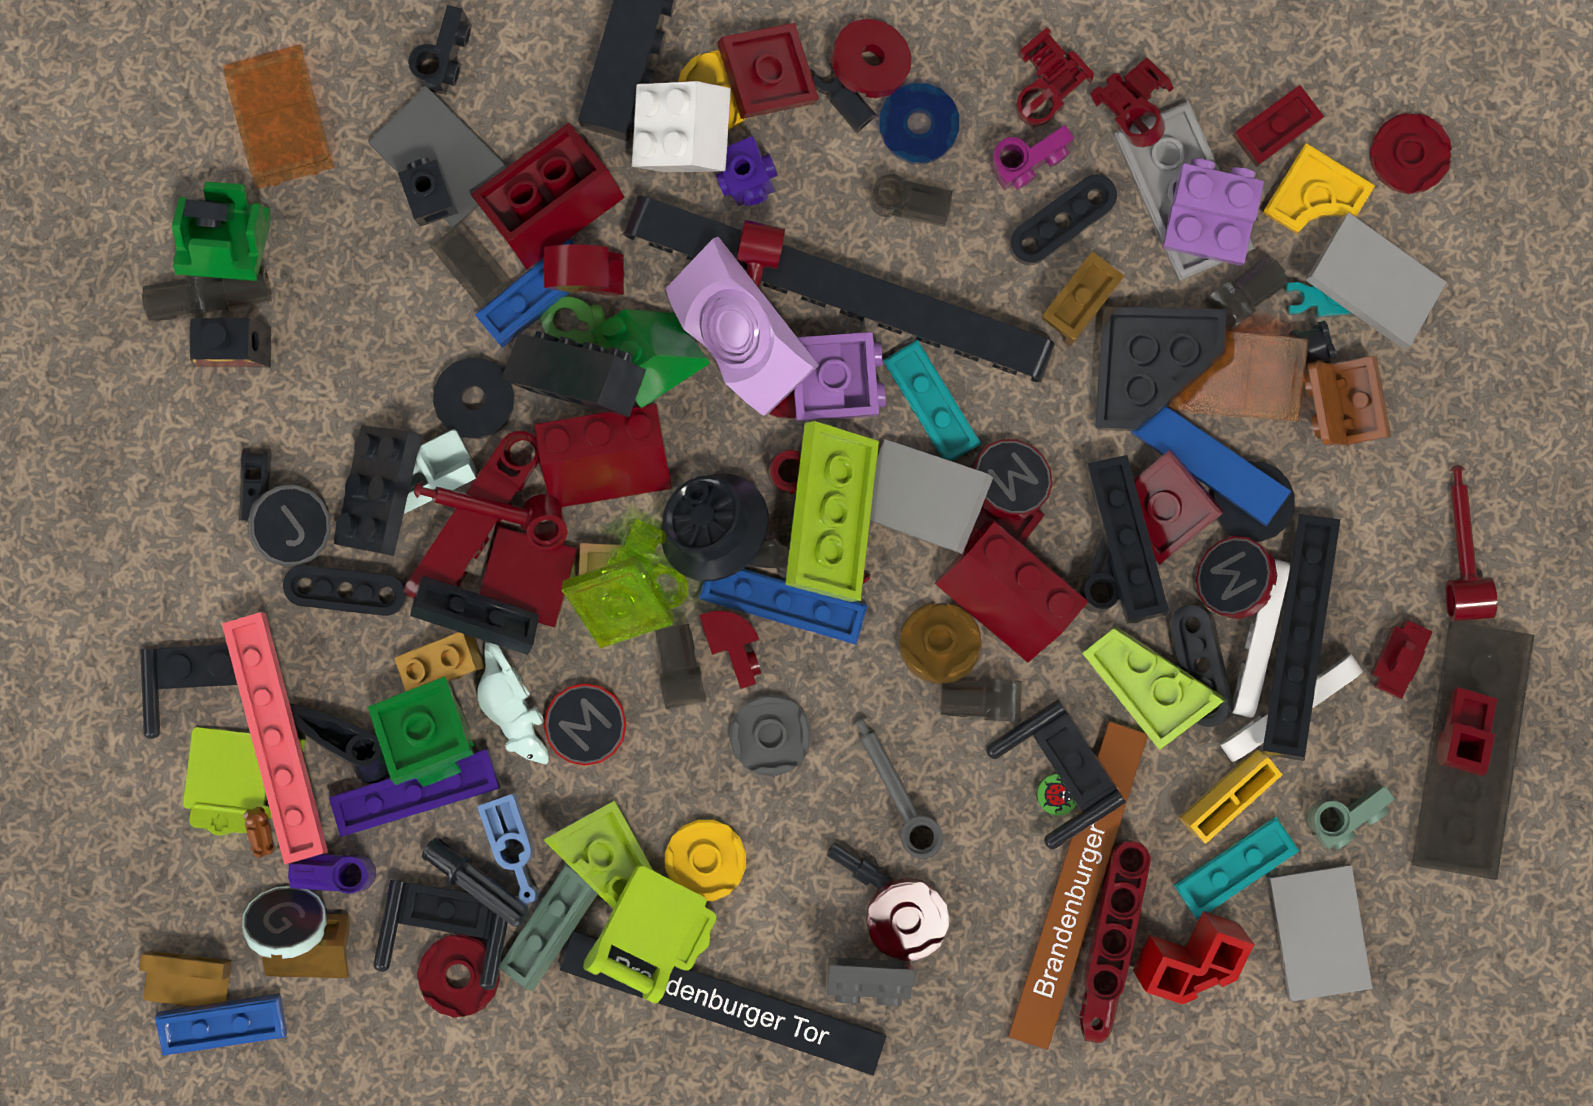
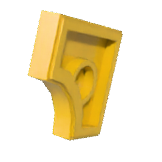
M1306 143L1262 213L1297 234L1308 222L1321 216L1343 217L1347 213H1351L1356 217L1375 185Z

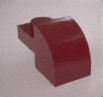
M568 244L544 247V288L569 293L585 291L607 296L624 295V254L609 252V247L598 245Z
M712 611L699 615L712 655L728 651L740 689L756 685L754 676L762 674L755 651L746 652L744 646L760 641L752 625L743 617L728 611Z
M1459 687L1453 690L1445 730L1439 734L1437 759L1439 764L1479 776L1487 774L1495 734L1491 733L1498 701L1497 698Z

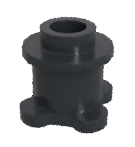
M1325 320L1318 322V325L1313 326L1311 330L1300 333L1297 330L1290 331L1289 340L1284 342L1289 363H1296L1300 370L1306 369L1307 364L1323 360V363L1329 364L1331 360L1336 359V350Z

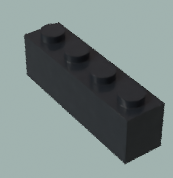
M613 0L578 119L582 129L628 141L630 132H634L637 84H653L655 70L649 69L653 54L661 55L666 38V32L661 30L664 16L672 17L677 0Z
M536 331L534 337L523 334L517 335L501 380L535 394L629 417L646 369L631 363L633 355L612 347H609L607 350L593 343L584 342V344H581L563 336H560L558 339L552 335Z

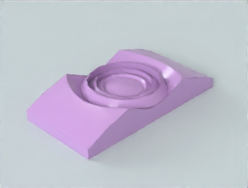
M719 237L713 238L665 288L671 306L683 329L703 344L715 358L725 384L763 416L769 414L819 366Z

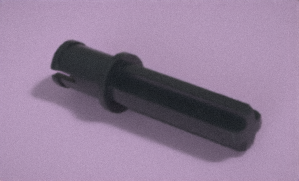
M439 837L434 838L427 844L422 853V859L428 861L448 877V883L451 885L458 884L514 927H518L525 921L528 916V906L474 866L470 856H461Z

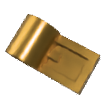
M460 632L394 657L405 691L444 676L448 681L462 678V675L485 669L475 637Z

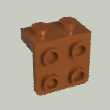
M1369 356L1336 364L1314 362L1308 365L1309 373L1305 374L1304 380L1308 396L1314 398L1317 414L1312 416V425L1317 439L1321 438L1324 445L1347 446L1391 437L1377 356Z

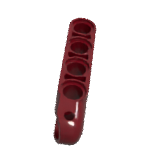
M514 431L507 434L501 440L466 494L513 505L510 503L517 490H523L527 480L539 464L540 457L537 439L525 431ZM522 440L530 442L535 449L533 460L525 466L515 464L510 457L512 445ZM456 508L410 577L403 592L414 600L416 588L422 575L459 587L468 574L465 569L473 558L477 560L490 540L487 537L494 525L497 524L499 526L502 520Z
M1122 840L1112 847L1084 972L1085 991L1079 1015L1083 1018L1079 1017L1084 1041L1096 1044L1106 1041L1114 1026L1119 998L1126 983L1151 864V857L1147 848L1133 840ZM1127 848H1135L1140 855L1138 865L1132 870H1124L1119 862L1121 853ZM1120 888H1126L1131 895L1130 905L1121 911L1114 910L1111 905L1112 894ZM1112 929L1119 930L1123 936L1121 946L1114 951L1105 950L1102 945L1104 934ZM1109 970L1114 976L1112 987L1104 992L1095 990L1093 985L1095 975L1100 971ZM1099 1018L1100 1022L1096 1026H1091L1092 1020Z

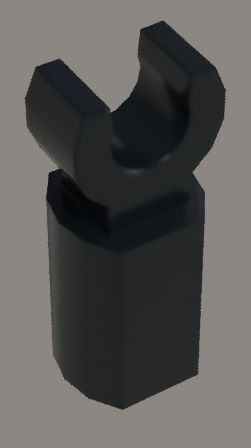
M829 63V70L834 74L835 80L831 83H824L815 75L812 78L816 90L832 97L830 103L851 128L858 133L875 119L877 114L857 91L856 93L850 91L840 82L835 75L832 64Z

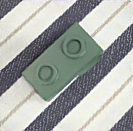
M1376 785L1348 807L1337 801L1320 800L1310 807L1307 814V822L1313 831L1312 835L1321 847L1330 849L1334 846L1338 850L1357 836L1354 830L1367 821L1369 825H1372L1382 819L1389 812L1387 805L1394 801L1395 798L1386 786ZM1332 807L1338 815V822L1333 829L1326 831L1320 824V815L1326 808Z

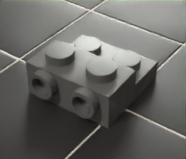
M829 957L827 995H835V1002L857 1004L860 1003V997H877V1004L901 1006L902 999H911L915 969L912 962Z

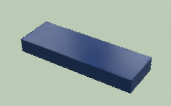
M568 239L561 245H568L574 243L571 241V239ZM543 258L477 312L475 316L503 348L539 319L552 305L562 297H566L569 292L544 288Z
M281 994L160 1011L155 1016L163 1056L285 1038L287 1035Z

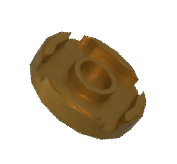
M937 603L927 604L912 612L902 626L899 640L901 657L909 671L924 681L937 684L955 682L969 674L978 662L982 647L979 626L971 614L952 604H947V606L937 605Z

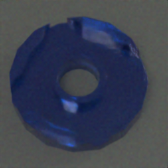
M910 83L897 89L886 99L879 116V133L885 146L897 159L909 164H929L943 157L953 147L959 133V113L953 99L941 88L928 83ZM922 113L930 119L931 127L926 133L916 134L909 129L908 119L913 114Z

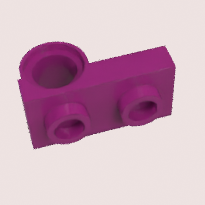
M1064 125L1031 148L1023 140L1016 137L1003 139L997 144L991 160L996 180L1004 191L1014 185L1016 190L1023 188L1037 177L1034 170L1046 162L1051 168L1070 155L1067 148L1071 146L1074 136L1067 126ZM1006 151H1013L1020 156L1022 164L1017 168H1008L1002 164L1000 155Z

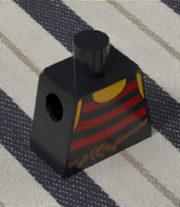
M191 318L190 361L193 367L271 368V327L248 318ZM252 335H254V337H255V348H254V350H253L252 344H251V337H252Z

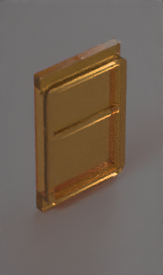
M301 44L223 66L231 103L256 189L272 185L278 186L286 181L311 174L315 176L319 172L335 168Z
M1227 332L1226 354L1168 405V408L1181 412L1299 422L1309 340L1293 338L1291 336Z

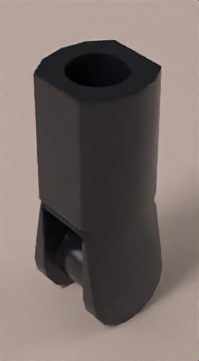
M243 448L239 521L248 522L252 504L263 492L269 490L272 461L271 449H264L263 453L251 452L250 448ZM250 468L261 469V480H249Z

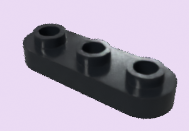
M1102 175L1088 176L1017 227L1011 236L1009 244L1010 252L1014 259L1024 265H1036L1107 215L1117 200V190L1113 182ZM1098 191L1102 195V202L1096 205L1092 204L1088 200V193ZM1066 215L1070 220V225L1067 228L1058 227L1055 223L1056 216ZM1027 238L1034 239L1037 242V249L1033 252L1026 251L1022 246L1023 240Z
M300 565L288 571L283 580V591L286 598L291 603L304 607L389 616L400 612L408 599L406 593L403 592L406 586L400 578L388 574ZM303 578H309L313 583V589L307 594L303 593L299 587L300 581ZM345 582L350 583L354 589L353 595L350 598H344L340 594V587ZM385 587H389L394 591V599L390 603L383 602L380 597V593Z
M1191 604L1183 606L1174 613L1171 620V631L1179 668L1226 698L1219 705L1215 713L1210 712L1196 722L1205 727L1217 726L1224 723L1230 717L1233 703L1215 620L1212 613L1202 605ZM1192 617L1198 618L1201 622V628L1198 632L1191 631L1188 626L1189 620ZM1201 657L1206 658L1210 663V668L1207 672H1202L1197 667V662Z

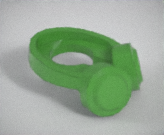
M562 297L542 314L541 322L546 334L558 339L560 336H563L581 344L589 342L596 345L598 342L592 335L591 330L605 322V313L600 304L590 306L574 297ZM561 309H571L577 315V320L588 324L589 330L581 332L573 328L566 332L560 331L554 325V316Z

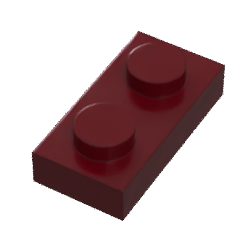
M1299 85L1238 129L1232 136L1257 168L1319 123L1325 116L1303 87Z

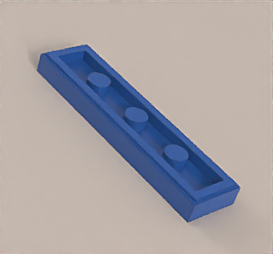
M1167 406L1140 431H1131L1132 435L1162 456L1171 449L1197 480L1266 527L1291 493L1289 489Z
M745 569L725 579L704 581L699 597L700 600L857 645L868 605L855 601L849 602L785 585L786 581Z

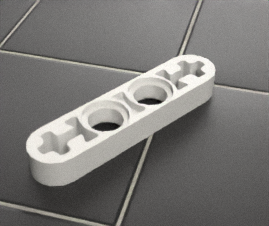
M1274 559L1278 574L1276 586L1273 584L1272 591L1270 592L1271 598L1267 605L1257 612L1255 624H1250L1245 648L1249 649L1246 663H1241L1232 700V713L1250 718L1254 716L1259 703L1289 576L1290 563Z
M1352 654L1343 657L1317 675L1313 708L1363 672ZM1268 714L1262 718L1261 716L1257 717L1220 744L1231 762L1242 758L1264 743Z

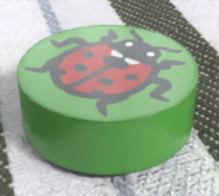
M1058 774L1045 777L1038 785L1037 801L1040 807L1047 813L1065 815L1076 806L1077 803Z

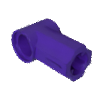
M321 854L290 863L288 871L290 888L339 891L346 894L367 890L375 882L377 875L374 863L368 857L362 855ZM351 863L357 864L362 871V879L358 885H352L346 878V870Z

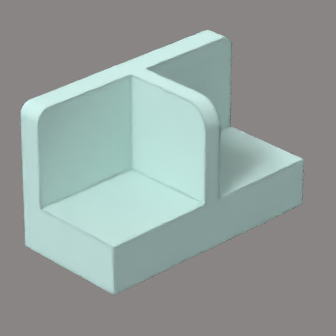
M451 429L419 445L404 514L432 500L431 497L419 495L416 498L414 488L420 482H422V487L435 490L436 486L454 490L476 479L478 469L456 429Z

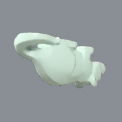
M485 641V671L477 689L479 706L485 715L501 727L503 733L509 739L505 745L507 751L516 752L527 760L546 765L549 762L548 749L542 740L535 735L533 724L540 725L545 719L536 705L529 709L525 698L530 693L515 667L512 668L509 665L500 646Z

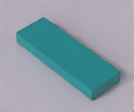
M918 340L883 360L885 367L941 458L953 462L981 445V442Z
M1274 816L1173 884V886L1195 919L1198 920L1203 911L1209 913L1298 853L1299 849L1278 818Z

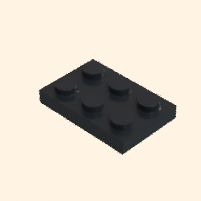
M361 425L359 436L354 445L355 454L350 475L345 483L346 493L341 515L336 522L335 545L394 556L422 435L410 431Z

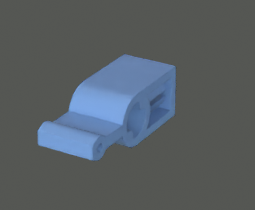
M517 793L477 806L494 858L503 868L515 871L521 889L519 891L520 900L524 904L537 900L539 889L536 885L532 884L526 864L533 858L535 851L534 843ZM509 839H516L524 846V851L519 854L520 861H511L506 857L504 849L510 846Z

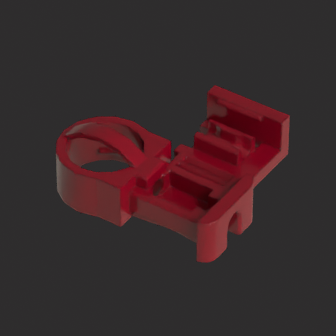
M1048 27L1025 45L1018 54L1025 64L1030 61L1038 70L1035 73L1038 79L1021 91L1016 103V111L1020 120L1033 127L1043 126L1050 122L1054 115L1063 108L1064 102L1062 100L1085 80L1091 84L1094 78L1093 71L1077 53L1069 52L1067 58L1070 61H1067L1064 57L1066 52L1050 35L1051 30ZM1042 42L1045 44L1031 57L1028 56ZM1037 91L1042 92L1024 110L1022 109V101L1027 95ZM1050 99L1052 108H1050V112L1043 119L1029 117L1042 103Z
M1146 57L1124 76L1125 83L1119 73H1113L1106 79L1108 84L1102 89L1098 86L1091 92V98L1096 107L1103 103L1116 116L1114 121L1132 145L1142 148L1157 143L1165 131V121L1159 109L1148 101L1151 99V92L1154 89L1158 91L1159 86L1168 92L1174 89L1169 77ZM1154 116L1156 117L1155 124L1149 129L1140 117ZM1132 124L1141 132L1140 134L1130 132Z

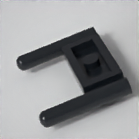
M227 644L140 649L144 736L148 739H155L160 735L159 689L238 685Z
M1059 699L989 744L986 748L987 755L990 758L998 759L1033 735L1073 799L1081 808L1082 812L1045 835L1044 843L1051 850L1058 848L1126 803L1125 798Z
M390 880L373 963L374 969L379 972L389 970L398 924L488 939L480 986L485 990L494 989L497 983L508 922L470 893Z

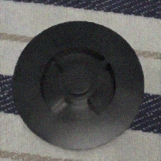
M723 473L699 476L683 483L669 498L663 514L661 545L668 562L685 577L705 582L725 579L741 571L756 557L767 536L769 513L765 499L751 482L733 474Z

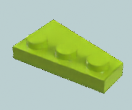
M1117 626L1082 653L1159 750L1226 700L1225 697Z
M615 800L544 839L613 909L637 865H643L653 870Z

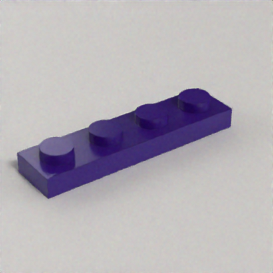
M489 749L473 753L474 755L457 761L461 769L459 774L425 787L416 778L395 785L391 779L329 797L340 837L500 789Z

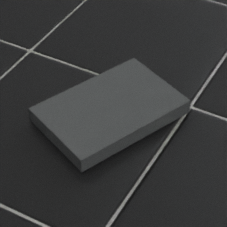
M427 86L368 142L397 173L407 170L406 165L415 160L429 158L430 161L437 159L443 168L458 214L444 218L454 230L478 207V204L470 194L507 168Z

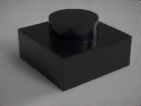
M196 198L186 199L184 216L196 217V225L221 228V221L233 220L235 203Z

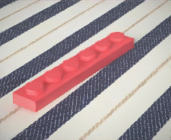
M259 612L222 623L284 864L328 853L266 613Z

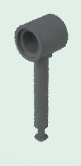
M860 716L856 718L853 725H858L864 737L861 739V742L905 822L902 825L903 829L901 832V842L904 849L911 856L918 859H928L935 856L943 845V833L940 826L933 819L925 817L924 814L919 815L875 732L871 733L864 721L867 717ZM920 826L929 827L934 833L933 844L925 850L916 849L911 843L913 830Z

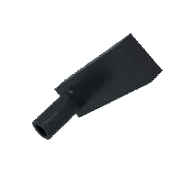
M1124 455L1087 463L1086 472L1126 624L1140 623L1143 620L1167 615L1169 608L1128 456Z

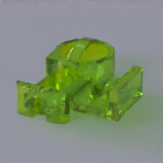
M637 518L629 520L627 526L630 529L622 547L612 551L602 575L603 581L610 582L615 578L640 590L638 598L648 602L656 609L677 608L684 603L688 596L689 587L685 576L677 570L668 568L660 563L650 565L652 562H657L658 556L654 554L658 544H664L666 540L665 532ZM661 574L670 575L678 585V594L671 597V599H674L672 603L661 602L655 595L656 592L664 596L661 585L655 583Z

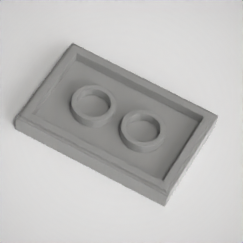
M1347 213L1342 217L1306 278L1307 282L1404 350L1412 345L1447 283L1351 213Z
M884 439L877 456L870 522L963 554L993 477L987 473Z
M1352 865L1268 877L1289 1001L1373 989Z

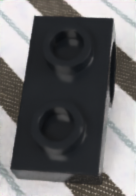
M447 5L436 45H419L409 56V68L415 79L421 86H427L432 92L446 95L448 86H455L458 81L461 63L456 61L460 46L466 48L472 28V25L467 23L468 18L462 8ZM436 59L440 61L439 68L435 73L431 75L420 73V67L426 60Z

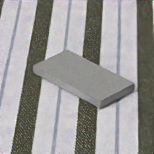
M1189 101L1161 113L1165 121V131L1162 138L1152 146L1136 147L1128 141L1121 131L1114 133V138L1162 246L1179 169L1184 163L1191 165L1192 159H1205L1216 164ZM1150 117L1142 122L1151 129L1155 124L1156 117ZM1131 125L1130 132L1141 133L1135 125ZM1216 164L1215 170L1220 171ZM1250 239L1247 253L1254 250L1253 244ZM1164 249L1178 282L1224 263Z

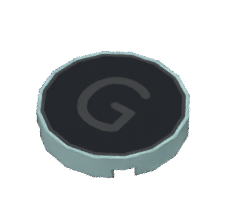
M290 886L275 887L259 894L248 904L242 917L243 934L249 947L261 956L271 958V954L282 955V959L294 958L310 951L321 941L324 935V928L327 925L325 906L319 896L308 889L290 888Z

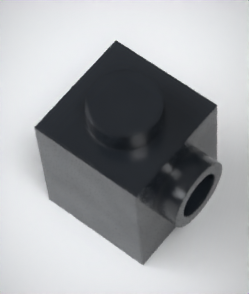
M429 158L415 160L406 165L407 170L398 173L413 218L420 227L458 214L443 168L437 159L430 161Z

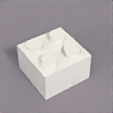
M699 81L637 84L632 167L659 172L726 171L731 88Z

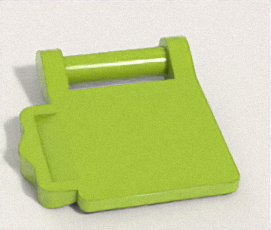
M201 727L194 728L191 736L183 799L184 808L191 809L189 816L190 825L194 828L207 829L217 836H226L232 833L247 834L245 827L246 819L243 818V815L248 809L262 807L265 809L268 819H272L270 808L266 806L267 796L251 734ZM299 739L301 749L305 752L306 739Z
M637 865L600 937L588 953L583 968L594 975L601 972L642 992L643 999L656 1004L661 1000L666 991L674 966L685 971L690 970L694 966L697 957L707 949L710 943V932L716 922V915L705 907L707 900L702 895L643 865ZM611 945L656 966L657 969L650 978L609 958Z

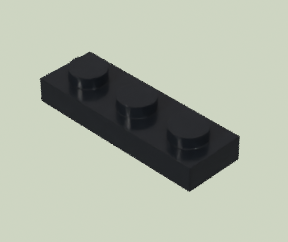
M424 575L421 576L417 585L410 612L411 617L526 655L529 654L533 647L539 620V614Z

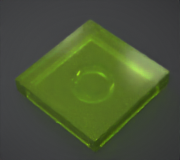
M637 556L563 581L562 592L600 649L673 624V612Z

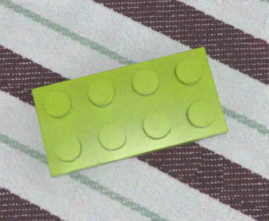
M816 421L805 423L785 585L849 602L861 601L879 441Z

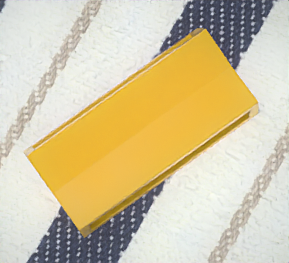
M1254 749L1178 818L1195 837L1206 844L1283 774L1268 756L1262 755V752ZM1261 768H1264L1263 770H1261L1253 779H1251L1243 788H1241V789L1234 795V793H1235L1241 786H1243V785H1244L1251 777H1253ZM1226 800H1228L1223 806H1221L1213 815H1211L1204 823H1202V824L1198 827V825H1199L1202 821H1204V820H1205L1212 812H1214L1222 803H1224Z

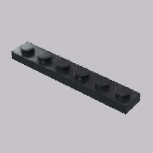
M1299 514L1262 755L1305 761L1341 519Z

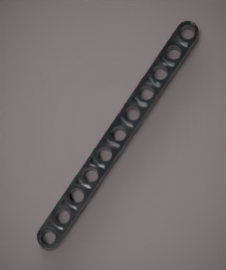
M637 196L623 235L631 240L638 237L649 241L648 246L671 254L673 250L688 255L686 259L692 261L716 237L722 240L736 258L742 230L652 198ZM785 245L782 246L777 269L764 268L761 281L764 282V287L784 294L790 291L802 295L801 300L824 308L826 304L839 308V313L860 321H863L864 318L878 322L877 327L900 335L902 331L917 336L916 340L937 348L943 345L955 349L954 354L977 362L979 358L993 363L992 367L1016 375L1017 372L1031 376L1030 381L1042 382L1055 346L1053 341L1043 336ZM738 261L739 264L746 271L748 264L742 261Z

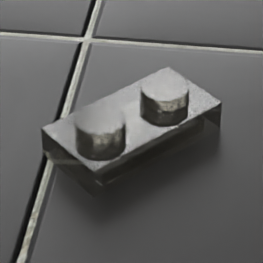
M462 222L458 223L430 246L432 251L481 309L513 284Z

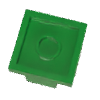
M207 181L203 187L205 200L235 203L233 220L221 221V228L196 225V217L184 216L185 203L188 198L179 197L172 222V232L176 244L173 260L175 275L257 281L270 227V207H262V203H253L251 206L243 184Z
M445 676L368 706L391 781L395 785L414 778L424 787L459 774L461 769L457 761L474 755L471 746L475 744L465 714L455 700L450 683Z

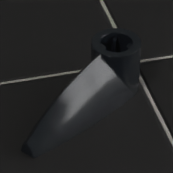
M289 703L295 727L319 746L350 764L357 778L362 782L368 784L377 783L388 775L389 772L375 734L326 713Z

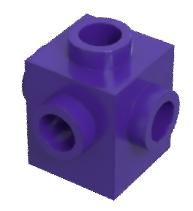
M753 136L727 146L726 171L716 174L725 197L731 195L738 206L743 204L745 206H754L764 202L768 198V194L776 191L772 178L778 176L770 153L762 155L761 149Z

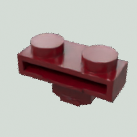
M1408 620L1403 621L1401 628L1392 626L1370 674L1377 678L1373 688L1397 699H1402L1410 681H1413L1426 652L1424 650L1433 632Z

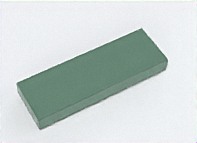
M567 863L500 962L499 969L530 991H534L597 896V893Z

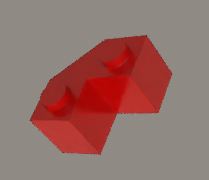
M1203 911L1186 947L1149 935L1133 968V972L1146 993L1183 1005L1197 999V993L1218 984L1224 987L1237 981L1255 944L1239 923Z

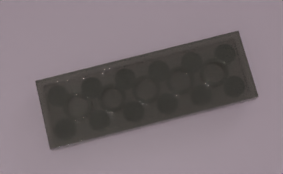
M1455 621L1449 622L1412 866L1494 880L1498 879L1535 635ZM1457 687L1498 699L1491 733L1495 734L1488 772L1484 776L1441 765L1437 759L1439 734L1445 730L1452 692Z

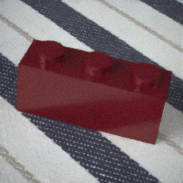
M569 122L470 194L526 270L544 258V247L563 244L625 198L609 170Z
M657 404L647 405L643 408H632L629 417L605 412L534 424L540 464L547 493L558 499L562 507L672 489L660 412Z
M986 521L967 543L963 554L959 553L934 583L1027 663L1058 638L1088 603L1084 597L995 521Z

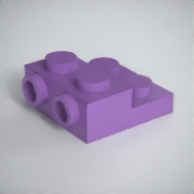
M1192 159L1191 165L1184 163L1179 169L1162 249L1242 266L1245 263L1252 226L1256 221L1264 181L1255 179L1256 172L1246 168L1235 167L1231 169V173L1215 170L1216 164L1205 159Z
M873 332L797 337L819 366L794 389L796 421L835 418L839 420L877 417L879 415V407H885L886 400L884 383H877L876 367L882 366L881 342H873Z

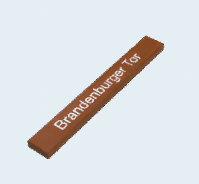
M1108 721L1097 757L1127 803L1148 735ZM1126 803L1070 839L1008 1033L1010 1038L1046 1050L1049 1049Z

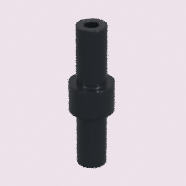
M836 842L831 845L826 856L853 872L852 877L864 885L870 883L880 889L890 881L895 880L878 869L879 864L866 856L860 858Z

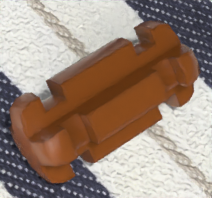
M256 807L246 810L243 818L246 819L245 827L253 855L257 858L271 855L274 852L275 846L271 845L273 838L269 822H267L268 816L265 813V809Z

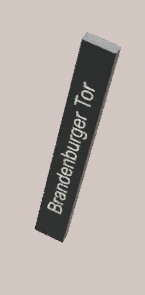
M573 930L560 971L643 998L642 992L601 972L594 975L584 970L585 959L598 938ZM611 945L609 958L650 978L657 969L656 966ZM674 966L670 974L666 991L658 1004L873 1076L887 1037L886 1034L692 969L685 971Z

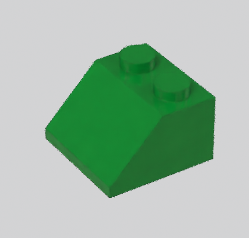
M624 309L591 330L599 346L607 350L609 347L627 352L633 355L631 363L646 369L635 399L640 408H643L710 364L692 336L683 329L675 313Z

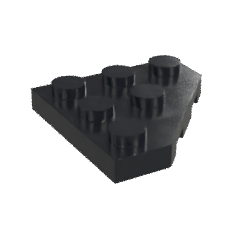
M1104 306L1095 428L1098 430L1140 431L1226 354L1229 316L1227 309Z

